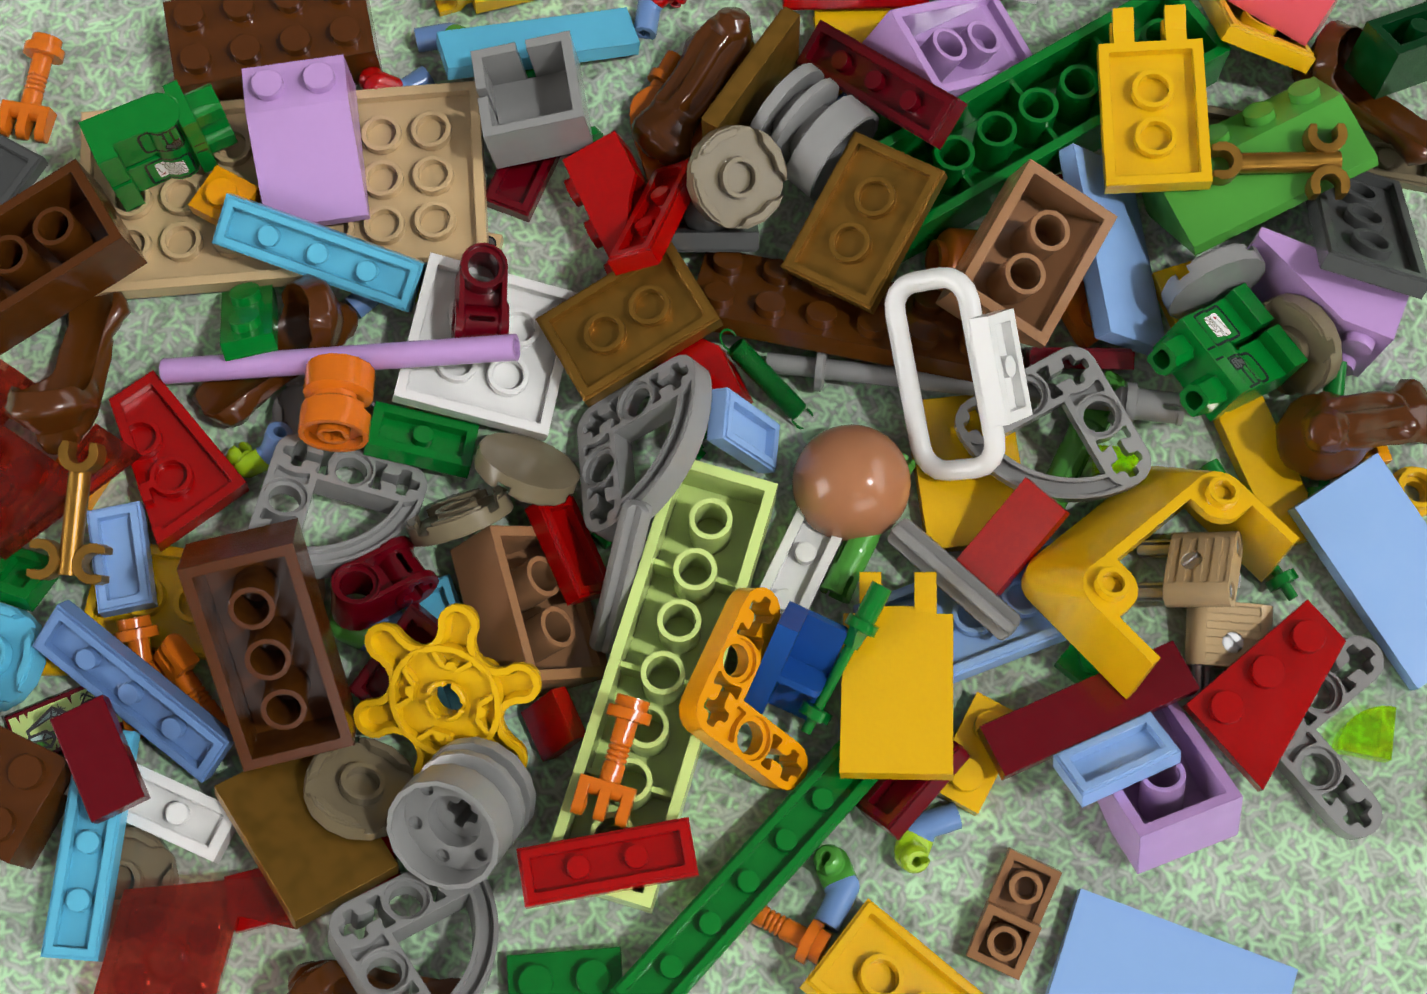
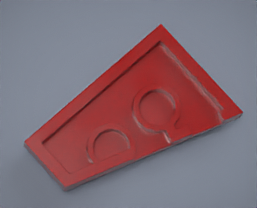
M154 370L109 399L160 552L249 491L244 478L162 382Z
M1307 599L1183 705L1182 708L1258 792L1262 791L1346 640Z

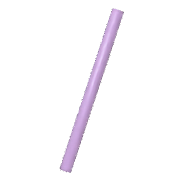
M517 334L277 350L231 361H225L223 354L163 358L159 364V374L164 384L305 375L306 364L311 358L328 353L359 357L369 362L375 370L518 361L520 357V342Z

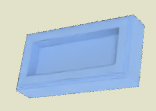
M730 388L712 389L707 441L757 473H775L780 430L779 423Z
M140 501L87 511L90 543L104 544L113 548L112 555L97 554L92 558L93 573L110 576L109 583L95 585L98 614L106 618L158 607L145 506Z
M1147 712L1054 754L1053 767L1083 808L1179 764L1181 750L1152 713Z

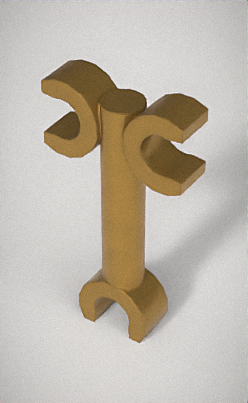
M1311 123L1302 137L1303 146L1307 152L1241 153L1240 149L1230 142L1219 141L1214 143L1210 147L1211 158H1224L1229 164V169L1213 170L1212 184L1226 185L1237 174L1314 172L1305 185V194L1308 200H1315L1321 194L1320 181L1322 180L1331 182L1335 188V199L1342 200L1348 194L1351 187L1350 178L1347 172L1342 169V153L1339 151L1346 143L1348 137L1347 128L1344 123H1337L1332 129V143H1324L1318 138L1317 123Z
M62 440L58 449V457L62 466L69 470L61 541L58 543L54 540L40 538L31 540L29 547L47 551L49 562L43 569H26V576L32 579L50 581L60 575L76 576L78 580L85 584L104 585L109 583L110 576L94 574L90 569V562L97 554L112 555L113 548L97 543L83 545L91 475L100 470L106 461L107 452L104 445L90 443L87 459L79 463L76 458L77 443Z

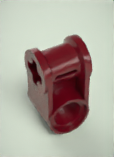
M485 242L475 243L462 254L455 278L451 338L509 334V303L507 302L508 263L502 250L493 244ZM473 266L486 267L491 271L494 279L487 282L478 281L471 276L468 269Z
M398 536L383 543L379 548L341 565L335 570L331 579V614L334 621L344 629L349 631L368 629L373 624L404 608H408L411 603H420L437 588L439 579L434 571L425 570L413 553L415 547L410 538ZM353 593H360L365 595L366 597L361 599H351L346 596Z

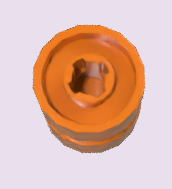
M339 353L317 355L308 361L303 385V394L306 399L301 404L298 435L304 443L316 449L329 452H350L366 446L369 442L371 414L365 408L369 407L373 402L376 379L375 369L369 362L359 357Z

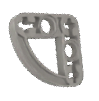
M1069 346L1025 368L1027 384L1034 386L1039 391L1041 397L1040 404L1032 410L1033 415L1003 426L1005 437L1062 407L1101 475L1081 478L1052 476L1027 468L1004 454L1001 464L990 475L1013 489H1016L1026 477L1057 502H1088L1109 498L1136 487L1147 477L1151 469L1149 450L1097 361L1089 351L1081 347ZM1069 360L1073 366L1082 364L1085 370L1080 376L1081 384L1076 385L1071 378L1060 382L1054 388L1059 397L1052 399L1047 382L1038 373L1046 371L1049 381L1061 374L1064 368L1063 361ZM976 396L968 399L959 407L954 426L957 437L972 458L979 456L984 449V439L977 429L968 432L965 428L970 421L969 412L976 410L979 414ZM1093 404L1107 406L1112 411L1114 417L1112 427L1104 432H1095L1089 429L1083 419L1084 411L1087 407ZM1122 430L1127 438L1120 439L1117 445L1126 457L1135 455L1138 458L1139 462L1133 468L1135 476L1129 477L1125 471L1116 474L1112 469V465L1118 460L1114 449L1109 445L1102 452L1097 444L1109 441Z
M678 355L592 405L585 411L579 421L577 442L584 522L591 532L609 542H613L620 509L627 499L647 502L653 509L652 519L679 488L700 450L711 411L712 382L709 370L688 355ZM650 396L644 411L636 416L639 405L646 397ZM673 419L668 436L658 456L646 474L636 484L631 443ZM614 461L611 472L606 479L600 482L604 469L610 462Z
M298 434L287 435L279 440L275 447L248 529L298 518L302 530L313 494L389 514L378 525L357 537L335 544L307 547L316 579L330 578L341 565L379 548L383 543L392 538L408 534L405 525L409 519L420 513L427 491V479L424 473L414 466L363 455L364 451L329 452L316 449L304 443ZM295 455L305 458L301 466L291 464ZM322 461L328 463L325 475L319 473ZM343 467H353L363 474L364 480L360 483L348 484L337 477L336 471ZM375 476L381 477L378 489L372 488ZM398 484L408 486L406 495L396 493ZM278 494L289 495L298 502L299 507L291 512H280L270 505L269 499Z
M407 871L336 908L329 919L327 943L357 994H431L398 942L466 907L472 929V953L462 978L450 994H483L492 972L498 945L499 924L495 898L488 879L468 889L446 890L426 884ZM437 890L436 900L434 902L432 892ZM410 895L420 902L422 908L415 915L400 916L390 908L389 903L396 896ZM377 909L379 918L373 921L374 910ZM351 923L356 930L365 927L364 938L358 940L353 933L344 936L345 925ZM389 966L399 973L401 980L393 988L387 990L378 989L368 981L367 975L375 967Z

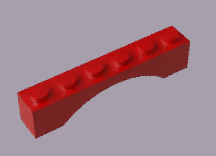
M615 130L562 160L570 178L564 180L565 187L577 207L584 205L590 218L584 222V227L596 248L604 247L608 258L647 185L630 148ZM608 262L603 265L607 275L613 272ZM700 339L671 357L688 355L709 370L712 389L728 387L749 403H754L734 361L719 345L705 339Z

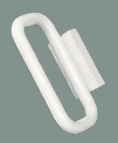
M936 267L900 276L888 289L885 298V318L910 449L914 460L925 474L935 480L956 481L976 479L989 475L1001 464L1005 454L1003 426L1033 415L1014 308L982 314L980 298L974 283L966 274L955 268ZM944 288L952 291L957 298L984 439V449L977 457L942 460L936 456L931 447L905 308L907 298L914 293Z

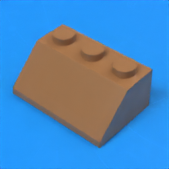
M1030 159L1007 178L955 269L966 274L974 283L980 298L982 314L1014 308L1020 343L1043 348L1050 339L1118 216ZM943 289L935 304L961 320L956 296L952 291Z
M490 525L450 550L463 603L472 606L480 617L477 644L484 657L494 659L503 667L514 662H528L536 666L541 673L542 679L541 691L536 698L542 697L551 689L563 686L566 689L603 679L608 663L606 654L593 650L589 645L595 619L591 601L567 606L532 526Z

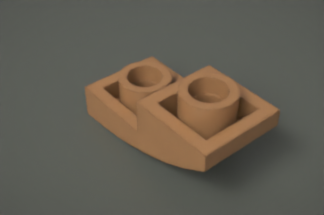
M1008 847L972 935L966 956L1019 980L1042 929L1040 923L1062 872Z

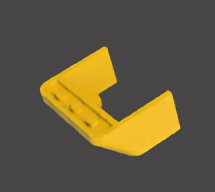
M1151 466L1147 477L1141 483L1126 492L1109 497L1032 558L1022 575L1021 588L1028 601L1125 699L1129 698L1136 691L1161 658L1121 619L1131 609L1138 597L1136 579L1120 562L1125 556L1183 509L1208 532L1239 531L1243 544L1241 564L1260 582L1264 581L1300 538L1238 479L1230 474L1219 471Z

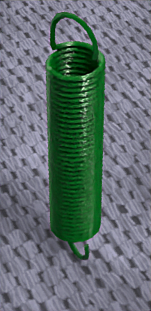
M723 329L720 332L719 339L730 358L743 369L746 375L750 376L751 380L783 411L788 419L791 418L792 423L797 428L804 429L793 420L804 411L806 403L755 352L745 339L738 340L728 349L722 341L723 332L730 331L735 337L737 335L731 329ZM807 408V411H809L811 416L813 417L812 411Z

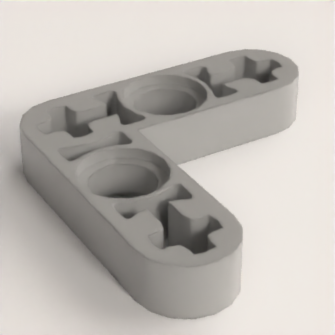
M1351 636L1345 639L1346 643L1323 682V685L1329 691V705L1325 709L1309 707L1276 766L1325 824L1336 835L1347 840L1361 839L1376 832L1381 825L1383 816L1381 805L1375 795L1316 729L1369 686L1382 673L1384 657L1381 649L1371 639L1363 636ZM1361 652L1366 658L1362 664L1363 670H1355L1343 680H1340L1334 672L1349 662L1350 656L1348 653L1354 655ZM1305 719L1309 720L1308 725L1306 724ZM1306 756L1318 757L1326 764L1328 778L1324 785H1313L1304 778L1301 765ZM1342 781L1347 789L1337 794L1349 806L1359 803L1363 807L1364 811L1359 817L1364 825L1362 826L1358 822L1348 825L1343 819L1348 810L1340 799L1335 797L1326 802L1322 795L1336 789Z

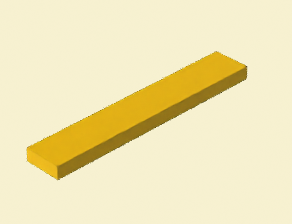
M1191 261L1152 273L1157 299L1170 328L1179 320L1169 315L1162 302L1161 292L1170 277L1176 274L1180 280L1189 273L1186 266ZM1261 396L1230 412H1225L1221 417L1215 419L1213 423L1239 481L1300 537L1294 546L1308 542L1288 513L1289 509L1308 497V492L1300 475L1286 467L1279 457L1275 431L1276 423L1264 397Z

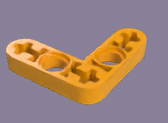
M765 587L738 588L727 599L681 696L679 717L682 725L689 733L760 785L769 789L794 790L807 774L808 758L805 749L800 743L744 701L780 620V605L775 594ZM732 646L736 650L738 663L733 674L729 676L723 666V656L726 649ZM706 700H708V701H707V704H706V707L708 708L709 711H711V715H710V718H709V719H708L709 712L704 708V704H705V701H706ZM747 723L752 732V740L749 748L742 752L737 743V735L741 726ZM768 754L780 755V764L773 759L766 758Z

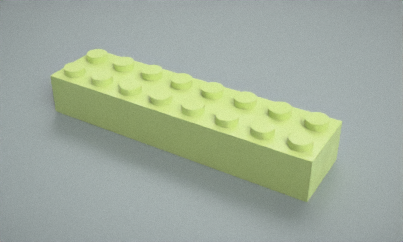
M695 460L674 495L654 516L550 842L624 829L614 826L615 814L620 805L619 802L610 801L604 822L592 819L598 798L595 795H588V803L582 816L570 813L580 774L599 778L603 761L607 760L605 755L608 754V744L611 743L610 737L616 718L607 715L606 711L609 703L615 704L617 693L650 702L648 714L652 715L649 727L638 724L630 752L627 753L629 755L626 759L627 763L624 764L625 771L620 785L638 790L626 828L681 818L703 746V742L689 733L681 723L679 717L681 696L727 599L738 588H750L775 506L778 483ZM729 646L724 652V669H726L732 646ZM706 700V701H705V704H704V708L709 712V715H708V719H709V718H710V715H711V711H709L708 708L706 707V704H707V701H708V700ZM661 884L595 897L652 914Z

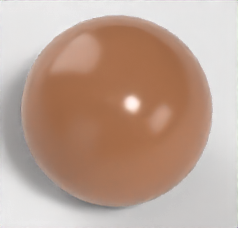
M840 425L827 429L815 436L800 453L792 475L794 501L797 508L799 507L805 516L806 522L816 531L829 538L831 536L842 538V542L860 537L882 535L888 531L903 514L910 496V471L903 453L888 436L876 429L863 425Z

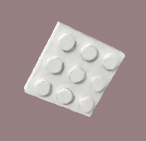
M430 252L408 341L451 338L455 278L461 260ZM473 266L468 269L471 276L478 281L487 282L494 279L493 274L486 267ZM508 274L509 334H517L519 338V360L400 368L392 402L545 441L549 434L564 367L537 323L536 318L578 292Z

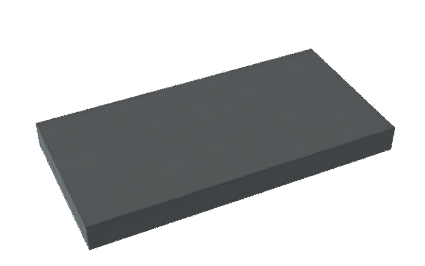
M1366 171L1350 179L1351 187L1348 194L1342 200L1335 199V188L1333 187L1321 193L1315 200L1306 201L1320 269L1418 299L1423 298L1427 291V270L1399 181Z

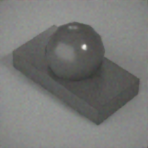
M690 201L683 215L684 223H679L671 240L678 252H756V250H759L758 225L749 229L722 228L707 221L693 206L692 201Z

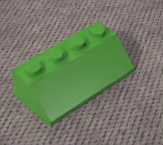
M1314 76L1309 79L1296 81L1287 90L1265 101L1252 103L1245 107L1242 112L1218 124L1209 125L1210 147L1219 141H1227L1238 147L1241 153L1307 152L1303 146L1302 137L1311 123H1317L1318 138L1324 143H1332V129L1337 123H1344L1347 128L1348 137L1346 143L1339 151L1342 153V169L1347 172L1349 178L1351 179L1379 165L1377 154L1343 95ZM1211 158L1212 172L1213 170L1229 169V164L1224 158ZM1314 172L1237 174L1230 183L1226 185L1212 184L1210 190L1144 192L1142 197L1148 215L1196 256L1307 201L1305 185ZM1327 180L1320 181L1321 193L1334 187Z

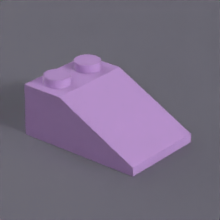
M937 0L892 9L888 11L862 42L864 45L955 97H959L1033 55L1000 0Z
M344 54L241 69L245 114L262 204L323 226L370 219L356 86Z
M1260 228L1247 249L1250 246L1258 249L1265 262V273L1259 282L1251 288L1252 292L1261 303L1271 297L1290 293L1305 296L1321 306L1334 322L1342 341V361L1347 362L1346 376L1353 375L1359 377L1394 340L1409 296L1320 269L1315 247L1267 228Z
M1177 702L1152 713V715L1181 750L1180 763L1097 801L1111 833L1137 874L1236 836L1239 831L1243 796Z

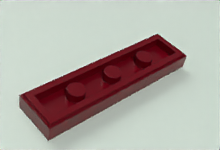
M821 19L796 61V64L799 66L812 63L822 71L824 79L831 78L838 84L839 90L848 95H853L864 105L941 150L968 105L954 95Z
M1172 640L1152 649L1161 658L1136 691L1127 699L1098 673L979 726L976 732L1001 780L1008 779L1050 760L1054 754L1147 712L1154 713L1194 695L1200 687L1174 641Z

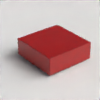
M565 686L551 689L521 712L542 762L559 757L584 738L586 730Z

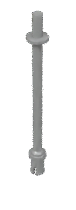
M821 352L817 353V358L767 353L766 363L773 368L776 374L814 378V391L821 392L825 379L899 388L895 367L828 359V354ZM917 371L920 390L975 396L973 382ZM1126 382L1125 387L1120 386L1114 391L1132 423L1135 419L1171 423L1177 426L1182 425L1185 411L1164 409L1162 405L1182 407L1178 392L1138 388V383ZM1047 383L1051 393V398L1055 399L1059 397V395L1054 391V388L1057 384ZM1027 384L1031 403H1040L1039 391L1034 386ZM1093 404L1086 408L1111 411L1103 404Z

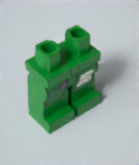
M177 80L162 86L165 93L148 94L78 122L99 168L127 212L146 204L140 192L171 178L185 179L191 177L198 172L201 166L204 172L207 173L218 165L213 153L238 143L211 83L183 94Z
M1246 283L1232 289L1226 297L1205 309L1201 308L1192 314L1182 317L1154 345L1153 351L1147 356L1148 363L1158 375L1168 376L1173 374L1184 389L1179 393L1180 403L1189 415L1196 417L1205 414L1210 422L1221 417L1225 412H1230L1277 389L1303 366L1308 359L1279 324L1267 329L1257 339L1253 340L1274 317Z

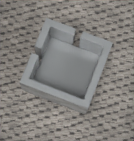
M570 30L525 40L526 49L536 75L533 78L527 77L515 42L470 51L476 91L479 95L477 99L483 138L496 169L575 153L593 143L581 67Z

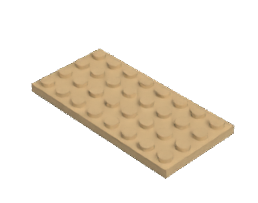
M475 81L356 90L370 219L327 225L325 227L427 262V264L430 252L461 260L462 254L468 247L475 243H489L484 138L477 99L479 95L476 91ZM244 99L220 101L238 143L213 153L218 166L259 187L246 120ZM108 110L81 112V121ZM81 130L80 164L103 188L147 261V264L96 296L121 291L126 299L224 292L230 291L239 284L248 282L256 283L259 286L273 285V287H285L288 283L303 277V275L212 243L217 226L193 214L188 206L191 199L212 172L211 170L205 173L202 166L191 177L185 179L171 178L140 192L146 204L127 212L99 168Z

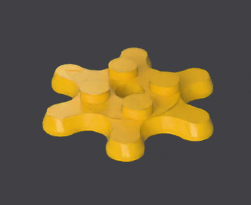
M454 603L448 605L439 615L437 636L432 642L427 644L413 640L400 626L390 622L376 623L368 629L365 635L364 644L366 651L385 668L389 676V687L383 696L367 698L355 707L353 713L354 724L363 735L370 738H380L387 734L395 733L409 739L417 753V761L413 770L414 776L420 773L423 766L432 759L440 748L455 739L480 737L498 742L514 753L525 768L527 767V748L508 729L504 720V714L510 706L529 703L538 696L542 687L541 673L536 666L528 662H514L503 667L494 659L484 657L477 644L480 617L478 612L468 604ZM451 684L450 689L458 695L463 706L457 710L445 707L438 698V687Z

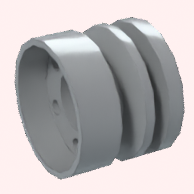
M807 63L790 72L774 88L756 113L750 127L767 133L781 149L785 164L788 163L787 180L815 201L821 194L854 131L873 139L878 129L879 117L853 95L843 96L837 100L839 94L838 84L831 78L824 79V74L812 63Z
M480 737L453 740L434 754L432 759L423 766L420 773L416 774L400 790L389 807L386 830L393 852L409 872L426 884L446 890L468 889L487 879L534 816L536 792L531 774L514 753L498 742Z

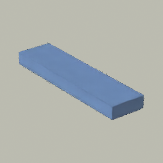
M69 599L57 604L32 646L93 696L105 695L109 697L115 714L199 782L203 783L211 778L234 744L230 729Z

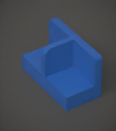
M789 601L774 630L744 701L762 715L769 703L806 720L807 716L799 712V708L803 700L814 704L817 697L820 696L847 637L848 628Z

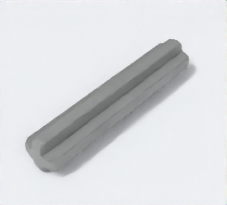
M627 499L621 506L589 640L590 647L595 651L611 654L641 560L653 509L647 502Z
M904 518L891 529L887 537L889 544L921 572H936L937 586L998 640H1005L1015 632L1021 622L1020 615L914 522Z

